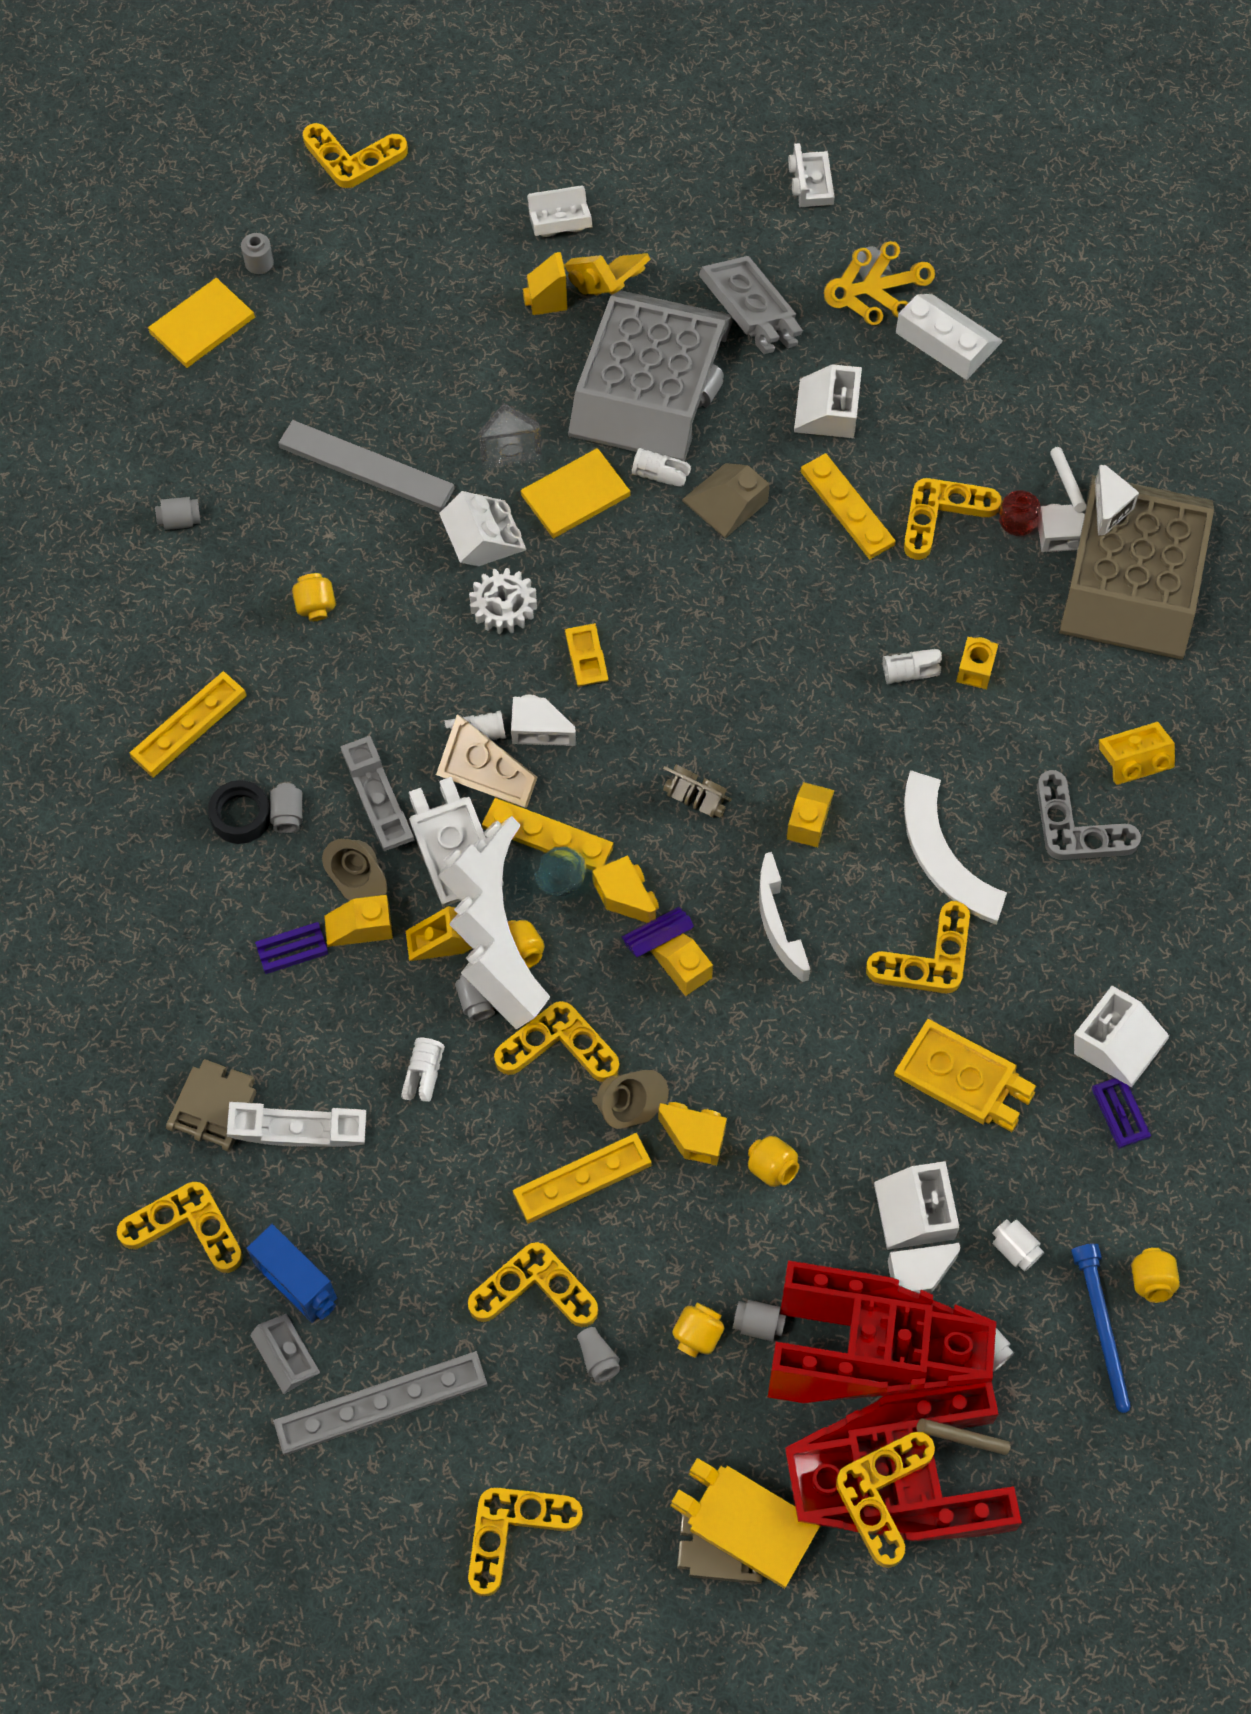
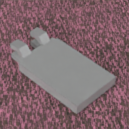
M749 256L702 266L699 277L745 334H749L751 337L755 336V344L763 354L774 352L775 347L771 343L778 340L787 348L797 346L798 340L794 337L801 335L803 330L795 320L796 313Z

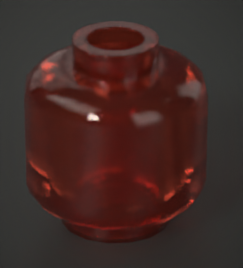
M1015 490L1008 493L1002 501L999 512V522L1003 530L1015 536H1025L1031 533L1037 527L1041 512L1038 498L1025 490Z

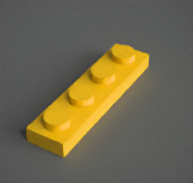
M826 453L801 467L800 472L869 560L895 546L896 540Z
M224 671L221 672L129 752L131 758L154 778L246 697L245 690Z
M494 798L482 823V828L486 830L495 821L498 820L500 823H503L512 816L520 824L512 840L590 870L604 866L614 847V842L498 798Z
M634 1133L514 1189L513 1195L527 1224L651 1167L652 1162L638 1134Z

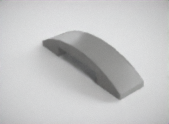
M371 736L340 746L352 780L382 849L387 851L414 841L412 831L403 811L399 807Z

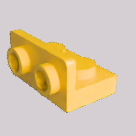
M1159 722L1099 739V750L1112 766L1113 781L1116 785L1175 767V743Z

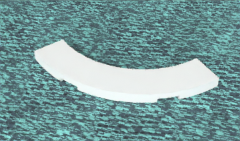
M910 770L905 789L904 814L907 836L918 863L928 878L942 893L944 892L953 901L966 905L969 913L997 925L1007 892L994 888L974 876L954 856L943 837L937 814V797L941 780Z

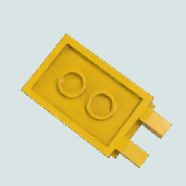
M930 1019L926 1020L894 1072V1076L971 1119L983 1125L985 1122L990 1125L993 1120L994 1123L1010 1132H1013L1019 1122L1018 1117L1020 1113L1003 1104V1101L1009 1093L1011 1096L1029 1105L1035 1095L1034 1090L1036 1088V1085L1016 1073L1017 1065Z
M697 1458L690 1469L689 1476L707 1486L706 1492L700 1502H698L693 1497L678 1490L670 1507L689 1518L688 1524L692 1526L690 1529L692 1533L785 1589L820 1526L798 1522L795 1506L731 1467L727 1466L724 1468L720 1466L717 1471L714 1467Z

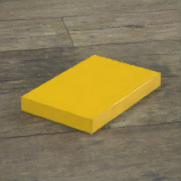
M215 278L150 325L148 329L153 337L188 368L253 320L255 315L218 278Z
M596 448L523 488L521 496L554 539L630 497V490L600 450Z

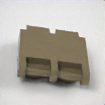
M204 1059L200 1068H192L167 1121L166 1129L172 1132L175 1129L193 1135L194 1140L201 1142L204 1139L221 1145L222 1150L230 1152L236 1139L227 1137L229 1102L252 1103L257 1094L256 1090L252 1088L255 1081L254 1077L232 1069L226 1079L224 1078L227 1072L225 1066ZM206 1132L213 1133V1134H215V1135H217V1136H219V1137H216V1136H214V1135L208 1134V1133H206Z
M682 1514L680 1535L692 1536L693 1540L679 1541L677 1568L690 1570L689 1577L762 1584L763 1576L752 1569V1573H748V1566L690 1531L692 1526L688 1524L689 1518Z

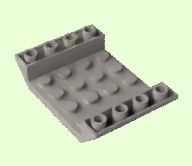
M621 290L612 294L575 391L568 436L635 452L642 448L646 451L660 453L661 455H667L685 462L692 441V423L720 342H726L733 322L732 316L726 313Z

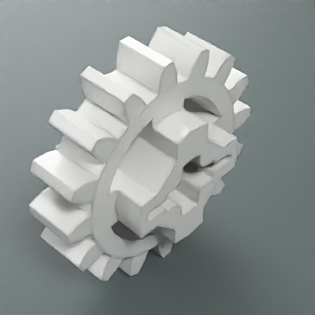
M509 568L505 569L504 574H499L496 569H493L492 577L489 578L486 574L481 575L482 584L474 582V592L469 594L471 614H475L477 624L485 621V630L489 631L495 626L497 627L498 634L502 633L503 628H508L510 633H514L515 625L524 628L525 618L529 620L534 618L533 610L537 609L536 589L531 588V580L529 578L522 581L520 571L512 576L510 575Z

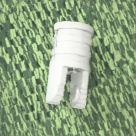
M642 448L638 449L632 467L633 475H639L643 478L646 477L650 480L678 487L684 486L686 476L691 471V466L687 462L667 455H661L660 453H653L649 450L646 451Z
M930 649L907 654L883 656V670L887 684L940 675L941 666L938 663L942 660V652L938 649Z
M501 710L496 711L497 713L463 717L489 739H506ZM455 719L444 720L446 728L452 729Z
M416 1038L401 1097L405 1100L414 1099L421 1077L418 1091L420 1099L430 1102L445 1046L433 1039Z

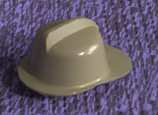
M337 839L330 842L324 849L322 855L323 867L346 899L352 900L355 898L386 895L387 880L377 864L374 850L366 842Z
M640 1070L607 1078L600 1085L597 1095L592 1097V1102L598 1106L609 1126L621 1129L650 1121L659 1111L660 1103H667L669 1089L667 1081L660 1073L654 1070Z

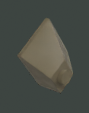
M725 463L684 497L682 501L726 538L768 502L770 484L748 465Z

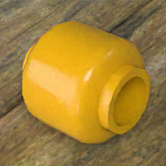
M320 573L299 577L297 579L298 583L292 588L296 612L300 616L309 617V621L312 622L326 619L328 617L327 613L336 606L331 581L323 578Z
M508 921L509 930L522 959L528 968H532L542 958L545 947L543 939L529 921Z
M768 1136L762 1140L758 1139L748 1150L749 1170L770 1187L787 1185L798 1173L797 1152L776 1136Z
M1148 1248L1136 1256L1131 1263L1135 1291L1149 1302L1159 1303L1167 1301L1180 1287L1176 1259L1168 1252L1162 1251L1159 1248Z
M698 1302L695 1307L686 1306L672 1331L674 1338L680 1342L677 1348L696 1358L699 1352L705 1355L711 1354L724 1331V1325L720 1321L722 1315Z

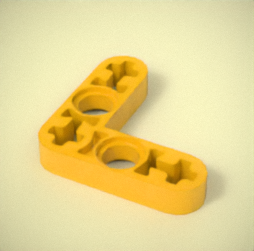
M313 123L305 127L303 131V140L307 149L335 183L342 188H352L403 160L408 154L407 141L405 137L399 134L387 135L350 156L324 125ZM314 134L317 137L321 136L323 145L320 146V142L315 137L311 138V136ZM392 145H394L395 147H399V146H400V149H399V150H396V149H394V148H391V149H390V146H392ZM328 153H337L339 155L335 160L329 161L324 158ZM368 158H375L378 160V163L368 166L364 164V161ZM343 165V169L346 171V173H352V176L348 177L347 175H342L340 167Z
M931 478L918 480L913 488L904 541L906 555L912 559L921 560L930 554L938 510L979 517H992L999 512L1002 501L999 492L988 487ZM924 489H930L928 505L922 504ZM958 493L964 497L965 501L955 504L948 497L951 494ZM971 495L975 496L973 505H969ZM985 498L990 499V507L984 506L983 501ZM924 514L931 521L926 525H920L915 522L914 517ZM917 533L923 534L921 549L914 548Z
M950 901L942 907L938 921L934 959L879 951L873 953L868 958L866 974L869 979L878 984L939 993H952L960 987L963 978L970 919L967 906L958 901ZM952 911H957L958 917H961L957 921L956 932L949 931L951 918L948 915ZM949 940L954 941L959 945L960 951L954 955L946 954L942 950V943ZM879 961H884L885 967L895 969L896 963H901L899 977H894L895 970L885 969L884 974L877 973V968L872 966H877ZM909 966H917L922 970L923 977L919 980H911L905 975V969ZM929 967L934 968L933 975L941 976L944 974V971H950L951 977L956 979H951L950 984H945L942 977L933 976L932 982H927L930 972Z
M563 1001L550 1005L499 1045L494 1054L497 1069L503 1074L512 1075L521 1071L560 1040L597 1081L603 1082L611 1076L618 1075L619 1059L617 1055L571 1004ZM556 1012L560 1014L569 1013L566 1024L559 1021L552 1026L553 1035H551L548 1027L542 1023L546 1021L548 1026L556 1020ZM539 1031L544 1034L545 1041L539 1046H532L526 1041L529 1033ZM579 1035H587L592 1039V1045L585 1050H580L574 1046L573 1041ZM520 1041L524 1050L529 1054L525 1055L522 1050L515 1056V1064L512 1065L510 1062L503 1064V1054L507 1052L509 1055H512L518 1051L519 1046L517 1042ZM598 1047L601 1048V1050L597 1051L598 1057L603 1062L612 1061L610 1063L611 1071L609 1072L605 1069L597 1070L598 1061L594 1058L593 1054Z
M200 1182L185 1184L125 1217L117 1226V1236L123 1246L128 1249H138L190 1221L213 1266L222 1273L233 1272L239 1268L243 1259L242 1251L208 1188ZM195 1191L198 1195L204 1193L200 1197L201 1203L195 1206L194 1203L190 1202L182 1206L186 1212L183 1215L180 1214L179 1208L173 1202L179 1199L182 1205L190 1200L189 1194ZM162 1208H170L174 1211L173 1219L167 1224H159L155 1220L156 1213ZM148 1215L149 1222L155 1229L154 1231L150 1232L146 1226L138 1231V1239L133 1240L130 1236L124 1237L129 1233L127 1229L129 1226L134 1225L137 1229L146 1225L142 1218ZM210 1219L219 1221L220 1229L215 1235L206 1236L202 1233L201 1229L204 1222ZM220 1240L224 1243L227 1251L232 1252L235 1250V1253L231 1255L233 1261L228 1264L224 1260L217 1261L221 1257V1253L216 1243Z
M539 1242L530 1243L475 1289L468 1299V1309L471 1316L477 1321L486 1322L494 1319L536 1283L575 1326H589L594 1323L598 1315V1305L595 1298L546 1245ZM532 1252L536 1255L540 1253L545 1254L542 1257L544 1263L542 1266L535 1263L527 1269L528 1274L531 1275L528 1279H526L523 1271L515 1266L519 1262L523 1268L531 1261L529 1254ZM507 1274L518 1276L520 1279L519 1287L514 1291L504 1290L500 1285L503 1276ZM558 1276L565 1277L570 1283L567 1291L561 1294L554 1293L549 1287L551 1280ZM492 1285L495 1286L498 1294L505 1298L502 1302L499 1301L498 1296L491 1300V1310L489 1312H486L484 1309L479 1312L476 1311L478 1307L476 1300L481 1297L483 1300H487L493 1295V1291L489 1289ZM576 1289L580 1293L575 1295V1299L581 1305H586L587 1303L591 1305L588 1308L590 1314L588 1317L582 1314L576 1317L574 1315L576 1313V1306L571 1300L568 1301L567 1305L562 1303L569 1299Z
M923 1432L910 1433L846 1465L837 1476L836 1487L872 1559L881 1567L891 1568L900 1563L905 1554V1544L877 1490L930 1463L934 1455L935 1446L933 1440ZM915 1441L918 1446L924 1444L926 1446L923 1453L924 1458L920 1459L917 1454L912 1455L905 1460L908 1467L903 1468L901 1457L895 1449L900 1448V1453L903 1455L911 1450V1442ZM883 1456L891 1458L896 1465L895 1472L889 1476L879 1474L875 1468V1462L878 1458ZM850 1473L854 1478L859 1476L862 1478L859 1484L862 1496H865L867 1492H870L872 1496L861 1500L856 1506L852 1503V1501L858 1498L854 1488H846L844 1486L848 1479L847 1474ZM865 1506L876 1507L881 1514L880 1522L873 1526L863 1523L860 1518L861 1509ZM885 1525L890 1530L883 1533L886 1542L889 1545L895 1543L897 1546L893 1553L895 1558L892 1559L887 1554L882 1556L879 1554L878 1551L882 1548L879 1536L877 1535L873 1540L869 1536V1534L879 1532Z
M490 1488L484 1491L478 1502L468 1580L471 1589L477 1595L490 1596L500 1588L509 1525L572 1531L579 1526L583 1518L580 1503L575 1498L565 1495L505 1488ZM493 1496H499L500 1503L511 1505L510 1497H517L514 1505L516 1517H508L510 1510L502 1508L498 1509L497 1515H492L490 1508L485 1507V1503L491 1502ZM528 1500L537 1501L541 1506L540 1515L532 1520L525 1519L520 1513L522 1504ZM546 1501L553 1502L552 1510H563L564 1504L571 1505V1510L577 1512L576 1517H570L569 1523H563L561 1516L550 1514L551 1522H544L547 1514ZM487 1532L496 1533L500 1537L501 1543L497 1550L493 1552H486L480 1547V1539ZM477 1556L485 1559L499 1558L497 1565L490 1562V1576L495 1577V1581L489 1582L487 1588H481L480 1582L475 1580V1576L482 1575L484 1562H476Z

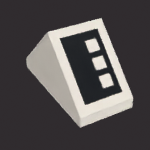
M1106 465L1099 466L1095 480L1098 535H1105L1134 509L1139 494L1136 489Z

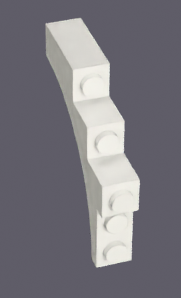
M511 816L503 823L497 820L490 825L483 833L487 837L485 840L480 839L475 845L471 844L461 852L457 848L444 859L443 863L446 867L438 877L461 900L454 909L457 915L449 925L473 948L466 957L469 963L461 974L515 1029H518L537 1016L550 996L533 977L522 959L509 930L504 910L502 892L504 860L510 842L520 827V824Z

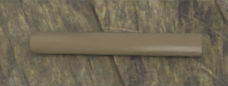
M923 1418L917 1423V1431L930 1436L1002 1455H1007L1010 1451V1442Z

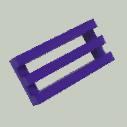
M677 907L622 936L626 947L636 957H639L691 930L694 925L691 918L680 907Z
M318 922L255 942L265 974L328 955ZM315 933V936H311L293 943H289L268 951L264 950ZM315 944H319V947L310 949L270 963L268 962V959L284 955Z
M1114 1078L1092 1086L1091 1089L1118 1149L1150 1139L1151 1134L1127 1084ZM1119 1085L1139 1129V1133L1134 1134L1113 1087ZM1103 1090H1107L1127 1135L1125 1138L1120 1131Z

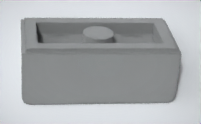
M287 1314L258 1324L251 1333V1338L283 1394L320 1373Z

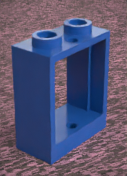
M273 1224L246 1248L255 1267L311 1323L317 1318L323 1320L334 1310L336 1306L334 1301L337 1299L331 1281Z

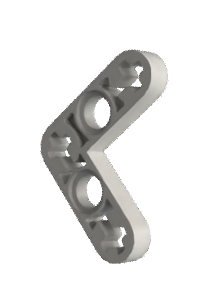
M1056 770L1045 771L1041 774L1037 783V794L1045 847L1051 857L1058 860L1126 856L1133 854L1137 850L1141 842V834L1131 824L1074 827L1066 777ZM1048 780H1053L1054 785H1059L1055 792L1056 799L1050 800L1052 796L1051 789L1046 786ZM1051 809H1059L1064 813L1065 819L1061 822H1054L1048 817L1047 812ZM1062 829L1063 843H1069L1066 845L1065 850H1060L1059 845H1053L1057 841V831ZM1123 833L1126 834L1127 838L1133 839L1128 846L1124 844V841L1118 840ZM1107 834H1111L1110 840H1116L1112 842L1111 847H1108L1109 837ZM1088 836H1096L1101 840L1102 846L1098 849H1091L1086 846L1084 839Z

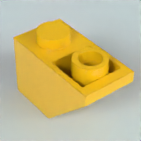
M628 855L592 870L593 884L606 910L646 923L656 919V910L659 909L657 899L652 891H646L642 884L645 882L642 870L638 864H632Z
M669 1102L668 1105L660 1103L658 1120L683 1158L717 1166L727 1118L721 1117L720 1113L713 1110L704 1109L698 1112L689 1110L686 1105L677 1102Z

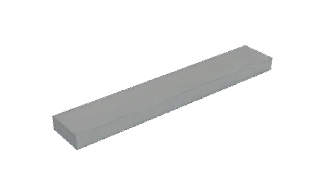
M294 420L291 421L278 443L279 448L438 512L443 510L454 491L453 483Z
M477 1351L289 1414L275 1419L273 1422L282 1453L285 1456L487 1387L488 1385Z

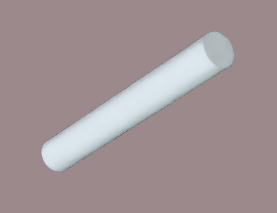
M1055 447L1050 452L1074 510L1076 512H1083L1087 507L1062 449Z

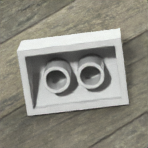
M933 294L916 295L898 314L896 334L966 380L1003 341Z

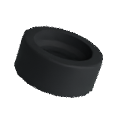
M245 780L230 781L221 785L212 794L208 803V816L216 834L223 840L234 844L249 843L260 838L268 829L270 824V804L263 789L255 783ZM235 797H249L257 803L259 807L258 816L252 823L243 827L228 826L221 818L223 805Z

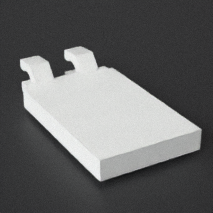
M452 777L439 781L440 790L446 804L429 809L421 788L409 791L410 801L415 811V815L410 816L409 823L442 907L461 901L438 877L446 867L443 863L444 859L456 848L461 852L469 845H475L480 839H486L470 797H459Z

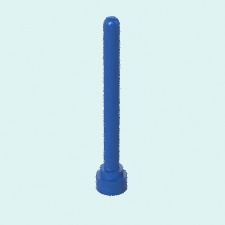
M1099 1244L1078 1246L1071 1250L1074 1264L1078 1265L1079 1270L1084 1272L1116 1408L1120 1413H1126L1130 1410V1401L1097 1270L1100 1267L1099 1260L1102 1259Z

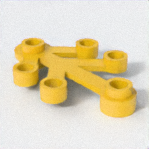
M890 241L885 242L881 246L880 255L862 282L852 284L861 266L868 265L872 259L871 252L867 248H858L853 252L852 261L842 277L832 279L826 284L824 298L831 307L843 308L847 306L861 315L867 324L877 325L883 319L881 309L878 307L869 308L857 299L856 295L866 293L891 310L892 314L898 318L897 307L900 304L906 306L908 302L898 301L882 289L908 283H914L917 286L929 285L935 278V270L928 262H918L911 267L910 271L880 277L890 260L897 258L900 253L899 245L896 242ZM888 245L894 247V254L892 256L886 254V247ZM860 251L866 254V260L863 263L857 259ZM922 268L928 271V277L925 280L920 277V270ZM838 287L844 291L841 299L835 296V290ZM872 310L878 314L875 322L869 319V313Z

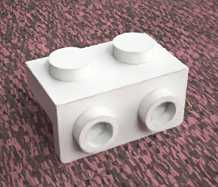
M800 143L794 144L793 155L788 156L789 172L795 173V178H792L793 196H798L799 207L834 205L835 197L828 151L802 153Z
M584 186L531 193L527 196L530 221L535 236L549 237L558 232H580L585 228L592 227V218L587 206Z

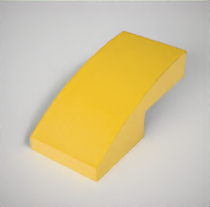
M596 623L565 629L577 687L607 682L608 675Z

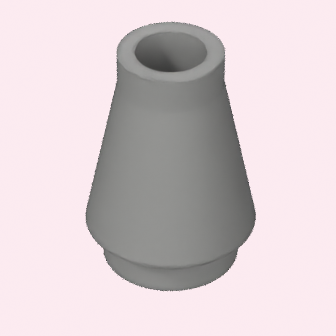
M589 1327L581 1331L577 1335V1339L581 1346L588 1376L593 1377L595 1382L598 1383L613 1378L620 1371L619 1357L599 1335L595 1327Z

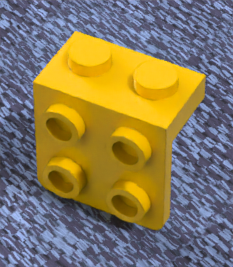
M648 253L619 256L609 265H607L602 255L571 258L564 264V267L568 271L569 280L582 294H594L597 296L602 293L614 294L620 291L625 286L624 282L629 277H635L645 270L644 265L650 261Z

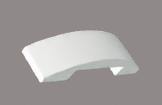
M769 852L765 854L759 887V904L764 929L774 951L783 964L802 982L808 981L810 966L801 939L787 942L772 896L773 894L780 893L781 878L773 854Z
M229 1102L227 1137L278 1146L345 1147L363 1145L365 1143L366 1110L332 1108V1112L268 1109L263 1108L264 1104Z

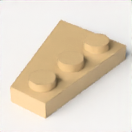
M456 715L436 775L443 778L452 777V780L456 783L519 806L527 807L538 777L461 715Z

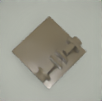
M677 764L673 770L664 766V770L675 775L673 781L668 779L663 788V791L667 792L668 797H672L680 802H683L685 799L684 804L688 806L698 789L700 791L693 804V809L697 810L703 800L699 811L712 818L715 816L722 817L726 806L722 805L723 800L726 799L730 802L732 798L725 795L726 788L704 778L701 784L696 781L699 775Z

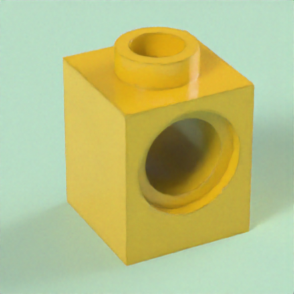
M967 637L956 682L987 690L998 644L982 637ZM972 659H980L984 663H976Z

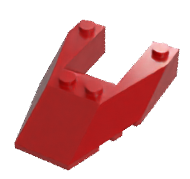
M788 1260L780 1314L851 1326L847 1353L776 1342L768 1398L798 1403H813L918 1393L992 1382L996 1321L956 1304L954 1308H951L933 1300V1294L920 1290V1294L900 1286L899 1280L893 1277Z
M992 1382L883 1396L878 1401L861 1410L848 1414L840 1421L787 1446L785 1453L798 1522L859 1532L836 1487L837 1476L840 1470L846 1465L910 1433L918 1432L917 1423L922 1418L961 1429L993 1424L999 1413ZM915 1441L911 1442V1450L903 1455L900 1453V1448L895 1449L901 1457L903 1468L908 1467L905 1460L912 1455L917 1454L920 1459L924 1458L923 1453L926 1449L924 1444L918 1446ZM934 1455L930 1463L925 1467L877 1490L902 1539L907 1541L981 1537L1016 1531L1022 1524L1014 1486L942 1498ZM880 1457L875 1462L877 1472L883 1476L892 1475L896 1470L895 1462L889 1457ZM851 1473L847 1474L848 1479L844 1486L846 1488L853 1487L858 1496L857 1500L852 1501L854 1506L861 1500L872 1497L870 1492L862 1496L859 1490V1484L862 1481L860 1476L854 1478ZM865 1506L860 1511V1518L866 1525L873 1526L880 1522L881 1514L876 1507ZM885 1525L883 1529L872 1535L883 1536L885 1531L890 1530Z

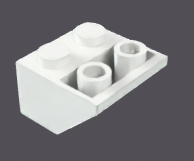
M829 365L801 378L794 432L854 438L862 367Z
M461 491L439 513L460 563L481 566L526 550L521 538V532L516 527L510 507L505 500Z
M1111 986L1075 1032L1074 1054L1132 1087L1169 1039V1035L1140 1001Z
M946 1161L911 1166L874 1182L887 1250L955 1240L959 1230V1223Z

